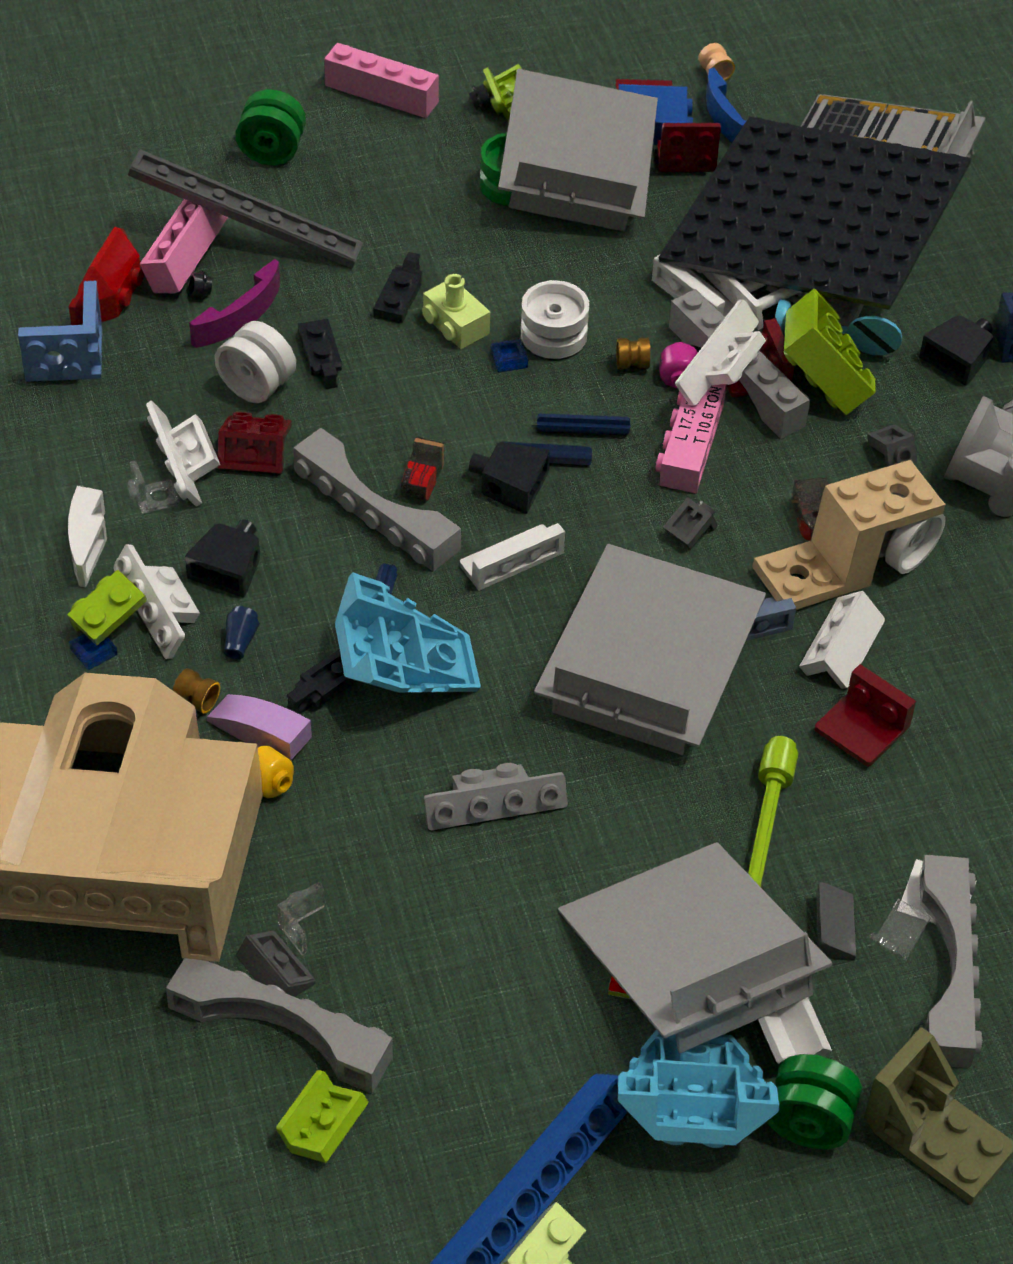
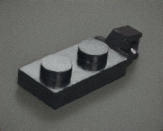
M408 252L403 266L396 265L395 269L392 270L373 308L374 317L400 323L404 322L422 285L423 271L419 270L420 254Z
M322 319L298 323V333L311 375L321 374L325 389L337 388V371L342 370V362L329 320Z
M340 649L300 675V680L295 684V689L287 694V708L300 714L309 709L311 705L314 707L320 706L321 703L324 704L357 682V680L344 676Z

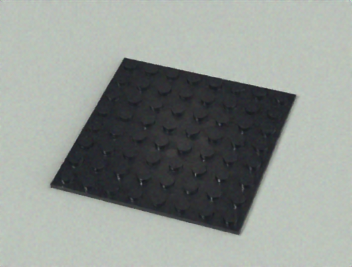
M749 117L661 252L659 262L809 293L815 288L824 297L890 310L971 164V158L932 151L926 148L905 146L899 143L878 141L872 138L856 137L844 133L829 132L817 128Z

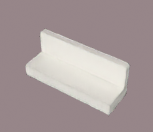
M660 255L654 258L652 281L672 297L678 298L696 289L724 317L734 307L723 294L689 268L659 262Z
M559 523L548 528L541 524L461 559L460 567L478 591L564 554L565 531Z
M864 591L837 598L799 666L806 676L827 671L841 689L849 687L851 672L859 664H862L885 621L884 616Z
M808 997L758 1019L778 1064L789 1056L810 1054L824 1057L832 1051Z

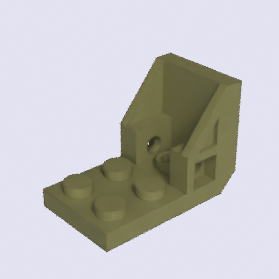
M920 1027L875 1077L864 1118L876 1136L972 1205L1013 1156V1141L954 1099L959 1082L934 1035Z

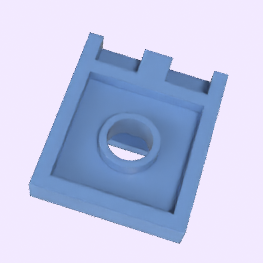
M84 281L83 325L19 328L18 338L26 382L101 379L102 320L97 281ZM50 351L59 352L60 355L52 356L47 353Z

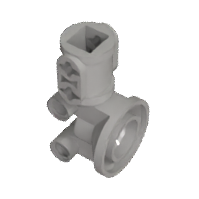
M983 396L943 478L951 482L959 480L991 495L988 502L989 508L992 512L1002 517L1013 515V397L1009 403L1000 409L994 406L992 399Z

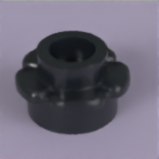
M484 84L477 87L473 85L474 91L469 93L475 109L481 107L482 111L485 112L484 108L491 106L492 103Z
M203 270L200 273L192 272L189 281L190 296L199 297L200 301H202L204 296L211 294L212 279Z

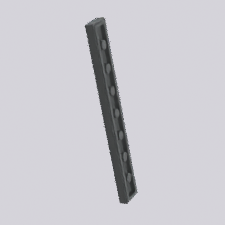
M140 149L128 172V176L352 269L363 245L362 241Z

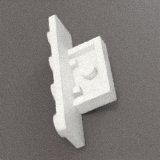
M739 300L676 380V387L690 406L697 405L711 385H730L737 382L741 378L743 370L749 362L757 357L759 349L766 340L760 331L753 332L759 321L745 300Z
M151 400L146 403L150 413L147 420L152 429L158 433L157 445L167 455L168 459L165 461V465L177 480L174 483V487L183 500L188 498L197 507L202 504L194 481L220 465L204 424L195 414L172 429L167 416Z
M126 544L116 559L113 569L114 571L119 570L146 595L147 602L137 611L164 658L173 659L185 638V633L178 622L195 623L200 612L173 567L145 566L134 546Z

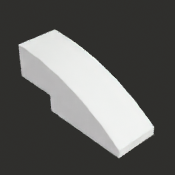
M77 486L71 501L68 517V536L78 584L80 587L86 588L107 541L104 518L105 507L102 490Z

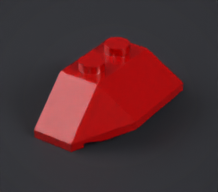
M118 227L112 229L79 285L76 297L72 299L68 306L71 325H83L84 281H97L102 322L117 318L123 308L130 304L135 288L142 284L144 272L140 266V255L124 229Z

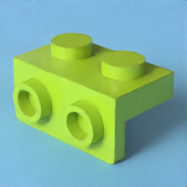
M520 64L495 77L488 67L483 69L487 80L483 81V84L490 97L494 95L490 99L492 106L497 114L503 113L508 122L517 69H522Z
M117 570L111 576L101 579L96 589L86 598L76 601L67 615L72 627L77 632L81 630L97 646L147 602V598L142 591Z
M317 1070L280 1120L276 1130L290 1153L327 1163L368 1105V1101L362 1092L335 1086L325 1071Z

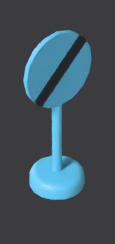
M780 299L775 319L785 337L786 312L792 305L789 301ZM863 316L852 321L849 327L841 326L842 334H849L857 349L866 354H890L896 351L902 342L901 330L896 324L882 317Z

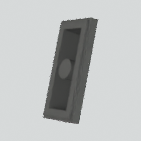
M819 882L816 893L818 948L828 958L856 959L853 894L830 884Z
M274 930L247 935L237 952L238 959L257 982L278 986L291 996L299 995L312 987L316 982Z

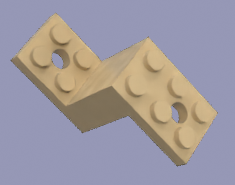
M911 460L825 485L811 541L754 558L752 568L776 601L792 598L796 610L871 586L886 531L941 515L946 504ZM891 493H900V494L904 495L905 498H902V497L899 496V495H895V494H891ZM791 574H800L806 579H800L799 577L791 576Z

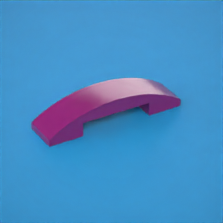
M274 259L254 274V287L221 312L210 307L189 323L191 345L198 348L220 342L234 336L246 323L259 319L270 307L279 291V261Z

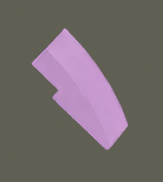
M228 694L207 716L209 723L245 743H255L258 747L270 746L290 760L312 738L311 720L275 703L254 697Z

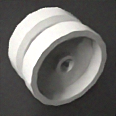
M553 280L537 283L529 288L522 297L521 340L524 346L536 355L554 359L569 357L582 350L587 342L589 299L585 292L574 284Z
M251 321L243 325L233 338L228 339L217 349L214 355L215 366L222 380L236 395L248 402L261 403L266 401L276 391L277 387L284 384L296 370V358L285 338L273 327L259 321Z
M892 493L895 495H899L902 498H905V496L900 493ZM944 514L886 531L879 557H885L888 565L899 573H909L917 568L936 546L945 527L946 517Z

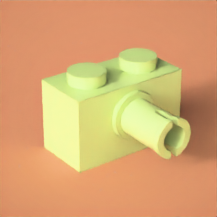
M451 274L445 278V282L423 293L422 313L426 321L436 326L447 340L452 341L460 349H463L490 334V311L464 288L465 280L461 278V275Z
M556 1202L540 1215L500 1264H573L567 1259L569 1257L568 1252L584 1234L586 1229Z

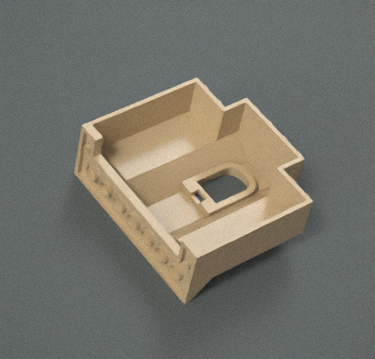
M84 673L54 695L44 726L0 722V918L178 934L183 959L219 962L263 796L257 744L200 739L195 706L156 678ZM78 750L124 754L119 773L72 769Z

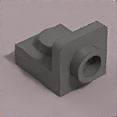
M895 424L867 434L868 445L885 455L886 467L911 460L914 465L917 464L913 434Z
M687 497L663 528L665 532L691 549L708 527L715 530L718 524L713 516L715 511L701 500L695 503Z

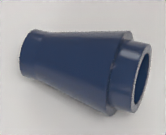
M237 606L227 614L224 654L232 659H242L244 657L245 651L260 625L256 611L248 607Z

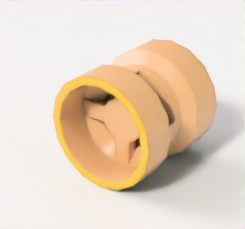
M712 43L701 50L698 60L706 70L707 75L709 69L713 67L725 81L733 75L735 71L734 62L727 56L722 45Z

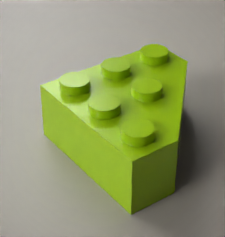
M814 288L786 312L784 355L792 365H798L805 372L806 379L813 387L819 386L833 408L837 409L839 407L847 415L875 394V378L870 369H862L863 364L858 357L860 352L849 334L842 335L843 330L838 322L841 319L837 312Z

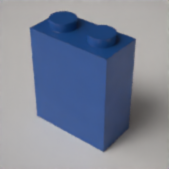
M619 84L618 90L658 98L653 145H657V140H661L663 123H693V117H688L692 116V99L687 98V87Z

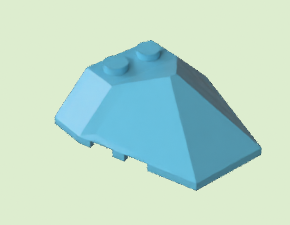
M353 572L348 577L335 621L345 677L395 692H477L481 688L470 636L435 614L428 617L416 610L417 603L409 598L403 602L388 593L390 587L384 583Z
M655 1030L642 1046L639 1058L633 1057L630 1061L629 1070L627 1072L622 1071L618 1076V1101L655 1140H662L670 1145H681L685 1142L703 1143L711 1148H720L725 1145L735 1146L779 1112L777 1087L773 1082L766 1083L763 1080V1071L759 1066L752 1067L750 1065L749 1054L732 1035L718 1036L679 1053L677 1050L676 1034L663 1038Z

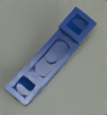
M713 67L709 69L707 109L713 122L720 123L721 133L730 142H733L747 120L744 121L727 100V83Z

